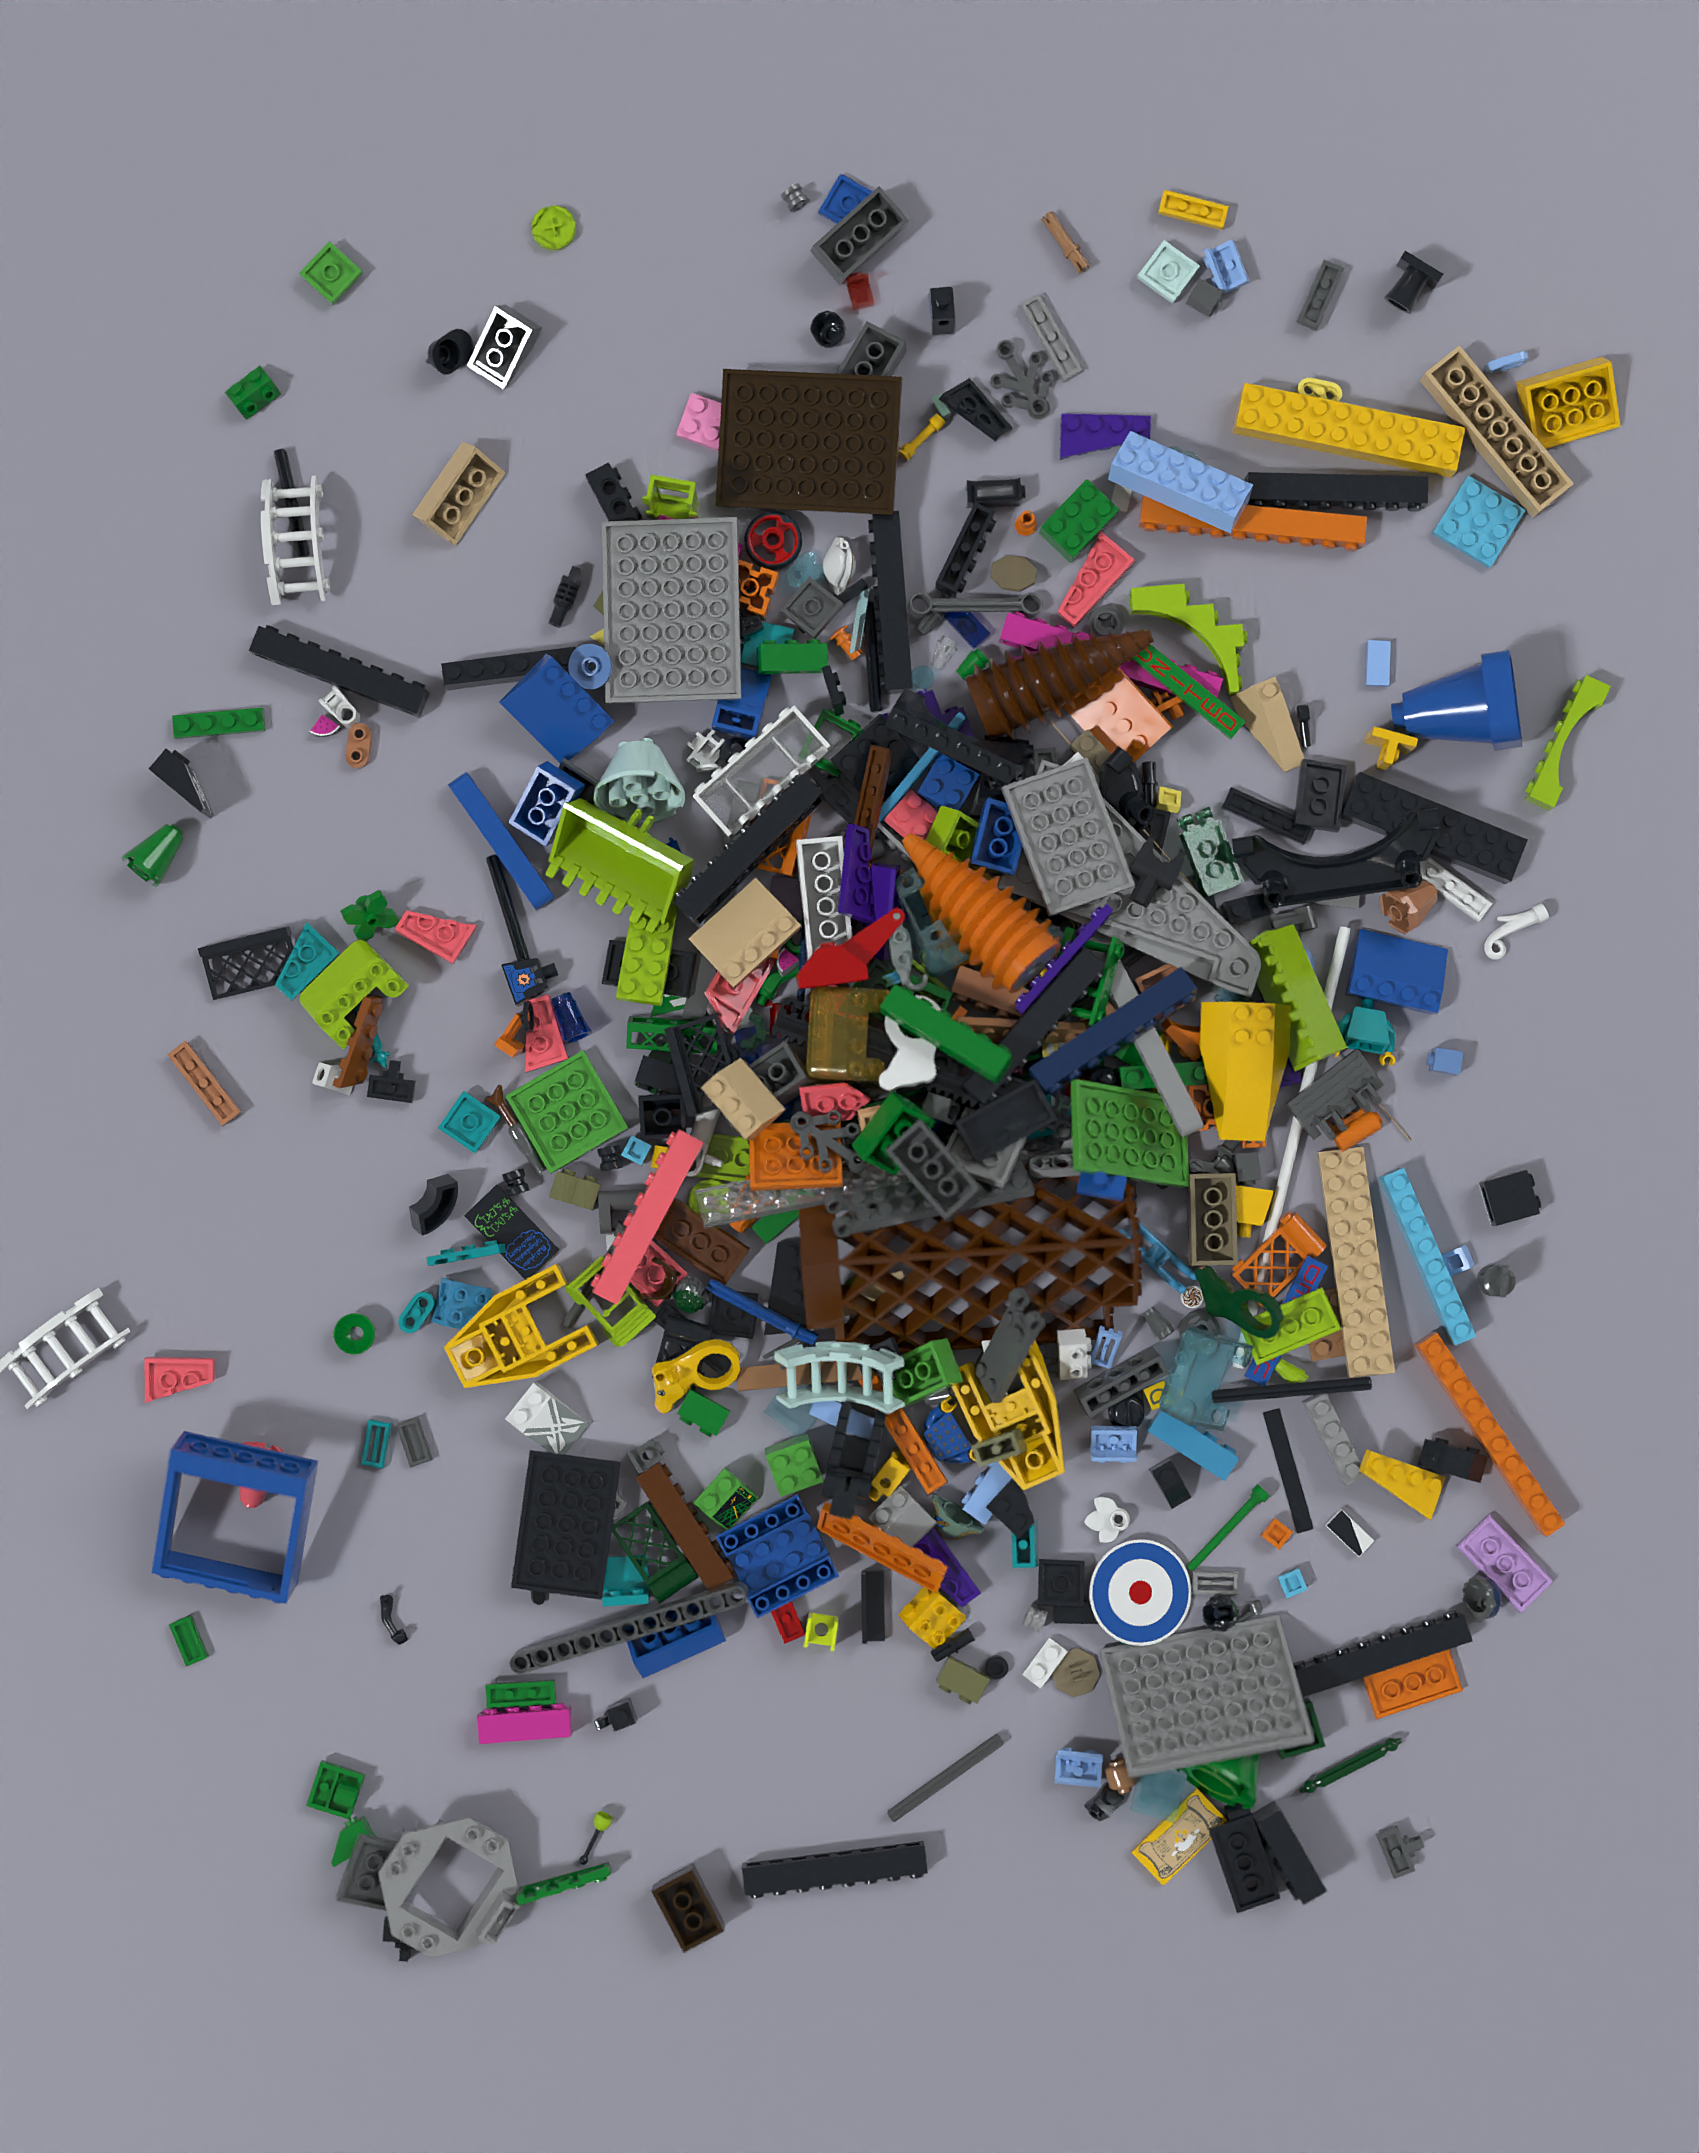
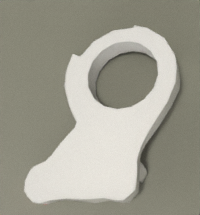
M915 996L919 999H927L933 1004V1008L937 1009L938 1011L941 1010V1008L933 1000L925 996ZM885 1017L886 1032L897 1046L898 1052L889 1068L880 1075V1086L887 1091H892L898 1087L916 1086L921 1083L932 1082L936 1075L934 1054L937 1047L922 1038L913 1039L905 1036L900 1031L899 1024Z

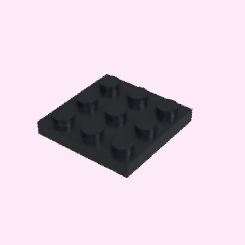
M878 714L830 761L860 794L870 746L877 745L893 749L883 798L884 802L900 785L920 758L896 731L885 726L887 720L881 714Z

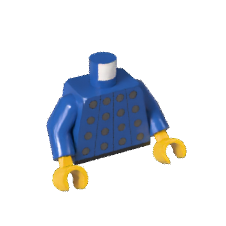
M947 1396L942 1403L929 1412L923 1424V1434L927 1439L924 1443L931 1454L935 1453L939 1461L943 1460L949 1464H963L969 1461H976L971 1447L972 1443L953 1413L957 1403L954 1406L949 1405L947 1401L951 1396Z

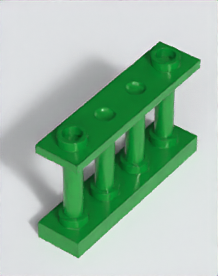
M1066 927L1060 950L1068 941L1073 942L1078 935L1075 934L1077 930ZM1113 936L1110 945L1088 941L1083 947L1087 950L1108 954L1105 967L1102 970L1104 974L1101 977L1099 988L1089 986L1086 988L1089 990L1086 994L1087 996L1096 997L1093 1010L1072 1006L1073 1009L1068 1014L1090 1019L1089 1025L1091 1026L1106 1017L1105 1009L1118 961L1124 953L1123 942ZM1061 951L1059 952L1058 958L1063 954Z

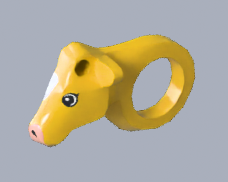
M712 1339L697 1344L674 1360L656 1363L651 1368L654 1379V1405L660 1413H669L673 1410L677 1400L692 1385L708 1390H719L732 1384L740 1372V1354L738 1350L729 1342ZM719 1353L731 1360L732 1365L729 1371L718 1378L704 1377L697 1370L700 1360L710 1354Z

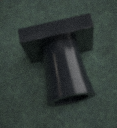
M1405 250L1396 265L1404 270V273L1384 298L1399 310L1411 314L1424 285L1427 284L1435 289L1443 273Z

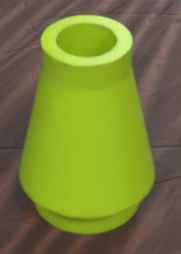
M1283 1358L1275 1367V1370L1287 1384L1305 1382L1309 1378L1305 1374L1306 1371L1285 1361Z

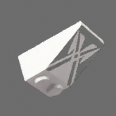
M537 1381L531 1385L505 1418V1420L549 1452L566 1454L589 1425L586 1420Z

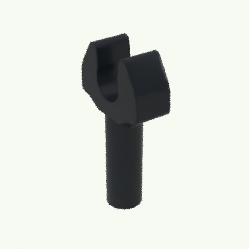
M1306 704L1298 705L1297 719L1300 722L1302 747H1310L1309 708Z

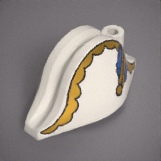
M835 537L823 560V571L833 595L838 596L846 589L856 568L854 555L849 548L848 542L842 537Z

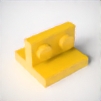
M1374 726L1366 734L1364 743L1381 747L1375 769L1385 771L1393 763L1397 762L1399 753L1408 754L1416 748L1418 738Z

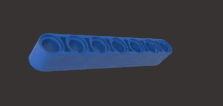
M465 772L450 782L448 786L537 911L555 898L469 774Z

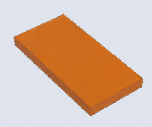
M1449 1649L1362 1678L1376 1719L1463 1691Z

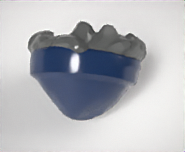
M1479 1575L1469 1579L1462 1589L1464 1593L1462 1601L1465 1602L1473 1617L1478 1621L1495 1617L1502 1603V1593L1497 1584L1491 1578Z

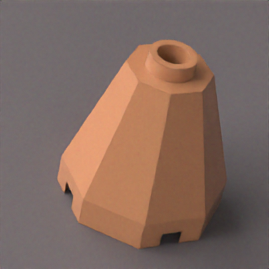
M1422 881L1418 887L1388 891L1379 897L1381 912L1384 917L1389 915L1391 918L1388 921L1390 926L1404 935L1421 924L1438 900L1436 887L1427 881Z

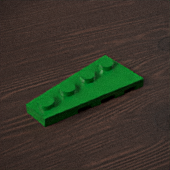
M610 1862L521 1886L516 1896L518 1906L550 1895H557L571 1888H581L586 1883L592 1881L594 1883L603 1882L611 1874Z

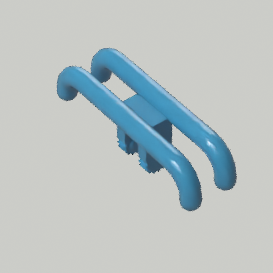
M1140 1222V1231L1137 1232L1139 1234L1142 1233V1236L1152 1244L1147 1251L1139 1248V1250H1142L1143 1262L1178 1293H1185L1186 1287L1163 1268L1162 1265L1169 1260L1191 1280H1197L1195 1271ZM1118 1230L1120 1233L1128 1236L1124 1230Z

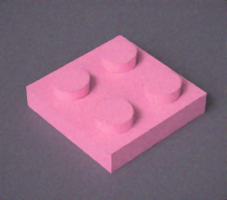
M691 393L676 436L719 451L721 403Z

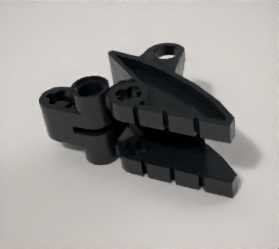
M842 1401L821 1496L832 1499L829 1515L852 1520L855 1504L866 1506L886 1413L878 1409L876 1410L870 1439L846 1434L852 1403Z

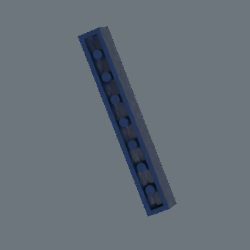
M1178 968L1030 1067L1031 1077L1037 1080L1045 1096L1050 1093L1052 1095L1056 1094L1063 1088V1084L1069 1080L1072 1082L1082 1075V1071L1088 1067L1093 1069L1101 1063L1100 1059L1106 1055H1114L1120 1050L1121 1045L1126 1042L1128 1044L1132 1043L1139 1037V1033L1145 1029L1147 1031L1153 1029L1158 1024L1157 1021L1163 1017H1171L1176 1013V1008L1182 1004L1186 1006L1196 999L1197 987L1183 968Z

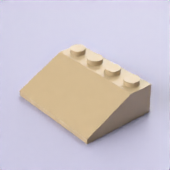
M755 878L698 929L689 940L735 989L802 927L787 909Z

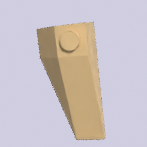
M1276 677L1255 684L1230 697L1236 714L1246 721L1244 723L1245 726L1251 731L1254 738L1264 746L1267 753L1284 772L1299 767L1304 756Z

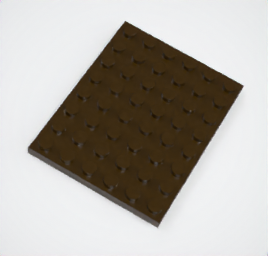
M723 369L715 506L894 516L903 378L898 376Z

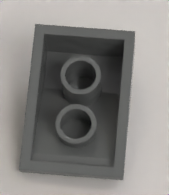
M506 304L495 306L467 366L501 388L506 389L532 350L542 327Z

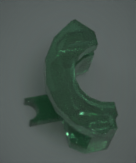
M750 1013L749 1021L755 1025L756 1030L750 1039H742L740 1047L745 1052L754 1050L763 1040L767 1041L765 1035L770 1033L766 1031L764 1020L758 1013Z

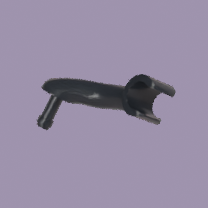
M391 1595L380 1596L382 1623L389 1631L391 1639L398 1645H401L408 1640V1637L403 1629L397 1630L392 1622L391 1613L394 1599Z

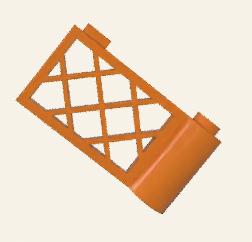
M1287 1212L1280 1218L1281 1224L1245 1261L1240 1259L1238 1265H1234L1231 1268L1234 1271L1231 1276L1244 1289L1250 1288L1248 1285H1253V1288H1257V1285H1268V1294L1274 1297L1297 1275L1306 1256L1316 1258L1326 1248V1243L1296 1212ZM1279 1235L1285 1240V1250H1273V1241ZM1261 1253H1269V1266H1257V1256ZM1273 1253H1285V1266H1273ZM1289 1253H1297L1303 1260L1297 1266H1289ZM1245 1268L1253 1269V1282H1244L1239 1274ZM1257 1269H1269V1282H1257ZM1273 1269H1284V1279L1281 1282H1273Z

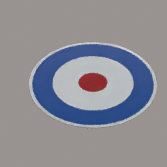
M1139 1539L1121 1543L1102 1557L1093 1572L1089 1592L1091 1608L1097 1622L1105 1632L1120 1642L1137 1646L1160 1642L1178 1629L1189 1610L1191 1582L1187 1569L1181 1559L1171 1549L1158 1542Z

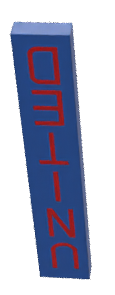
M1307 1255L1282 1304L1317 1289L1328 1265ZM1281 1355L1259 1365H1256L1253 1358L1244 1376L1265 1386Z

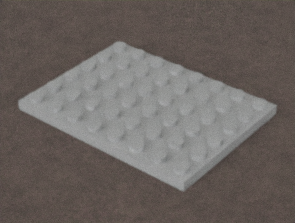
M738 518L602 522L604 650L608 653L612 663L611 675L605 683L606 703L742 700Z
M1279 1615L1235 1623V1626L1225 1632L1212 1631L1208 1628L1171 1635L1160 1642L1150 1645L1124 1644L1100 1649L1129 1778L1313 1743L1311 1727Z

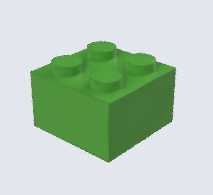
M808 1433L765 1448V1456L780 1497L824 1482L823 1473Z

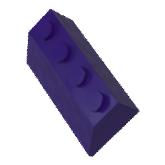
M873 863L871 868H869L872 872L873 880L870 881V894H874V904H871V909L876 921L892 909L897 908L901 865ZM863 922V927L867 928L871 925ZM889 939L873 956L874 958L889 960L891 958Z

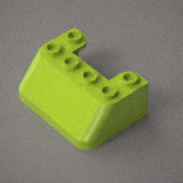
M355 940L301 992L300 1003L313 1020L344 1050L348 1046L349 1037L355 1032L352 1025L344 1017L376 986L386 996L394 998L401 995L409 987V984L365 940Z

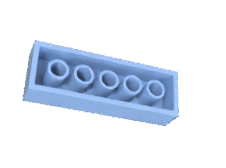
M1132 431L1129 432L1112 461L1108 480L1228 533L1232 532L1249 502L1253 484Z

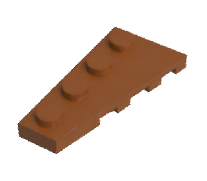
M372 995L363 998L354 1026L357 1027L356 1032L349 1037L347 1045L350 1047L346 1059H341L339 1067L342 1068L339 1079H334L332 1086L344 1088L364 1083L368 1074V1062L373 1052V1040L378 1031V1018L383 1009V997Z

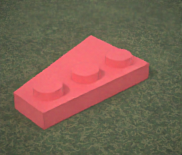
M548 994L528 1000L533 1005L534 1030L532 1033H526L525 1073L569 1059Z

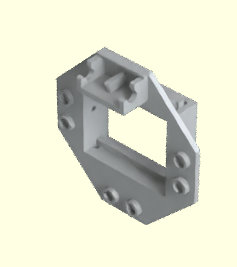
M470 1816L448 1822L439 1819L436 1825L404 1832L378 1871L392 1935L429 1957L482 1944L488 1945L491 1943L495 1945L520 1907L516 1899L519 1890L508 1839ZM447 1837L498 1867L457 1930L452 1929L405 1901Z

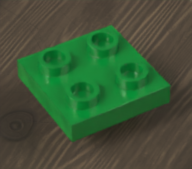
M322 1760L306 1806L350 1820L365 1774Z

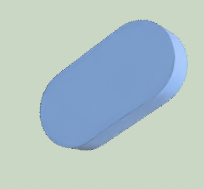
M1527 351L1511 354L1485 364L1486 374H1496L1525 364L1529 360Z

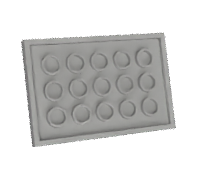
M1088 758L1001 788L1049 916L1135 886Z

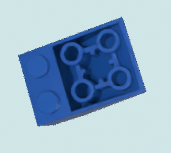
M741 668L742 700H718L712 729L748 739L753 737L757 739L772 675L758 674L757 671Z

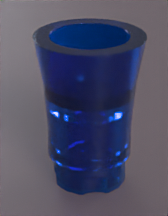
M571 992L551 999L563 1044L574 1043L592 1034V1030L586 1023Z

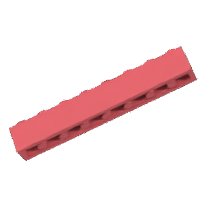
M677 1129L676 1133L671 1132L666 1141V1144L669 1145L666 1152L661 1151L655 1162L658 1165L655 1173L650 1172L644 1183L647 1185L645 1192L638 1194L634 1205L637 1207L633 1214L629 1212L623 1222V1225L626 1226L623 1233L616 1235L612 1243L615 1246L612 1254L607 1253L601 1264L604 1266L603 1271L600 1275L596 1273L590 1286L593 1287V1293L618 1305L704 1142Z

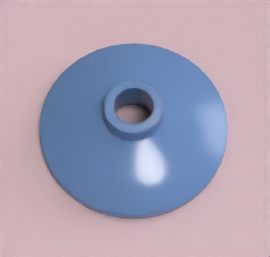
M583 644L577 647L571 654L568 668L570 676L582 688L597 689L608 681L612 671V663L608 653L599 645ZM592 662L596 664L594 671L590 668Z

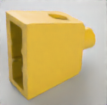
M1236 1185L1237 1223H1239L1237 1236L1250 1238L1252 1225L1263 1226L1273 1196L1272 1190Z
M894 1447L872 1478L871 1485L873 1487L870 1490L869 1497L875 1502H879L883 1495L889 1497L910 1470L911 1466L903 1453Z

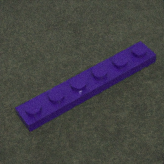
M1107 904L1103 908L1099 906L1090 916L1093 918L1088 925L1084 923L1075 933L1078 935L1073 942L1068 941L1060 951L1063 954L1058 959L1053 958L1045 967L1048 971L1042 977L1038 975L1031 983L1033 988L1027 994L1023 992L1018 997L1015 1003L1018 1004L1016 1011L1019 1014L1023 1015L1077 952L1086 945L1113 914V909Z

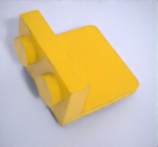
M925 1587L921 1588L916 1596L898 1614L907 1627L933 1649L946 1642L948 1637L966 1619V1616L944 1598L939 1591L936 1594Z

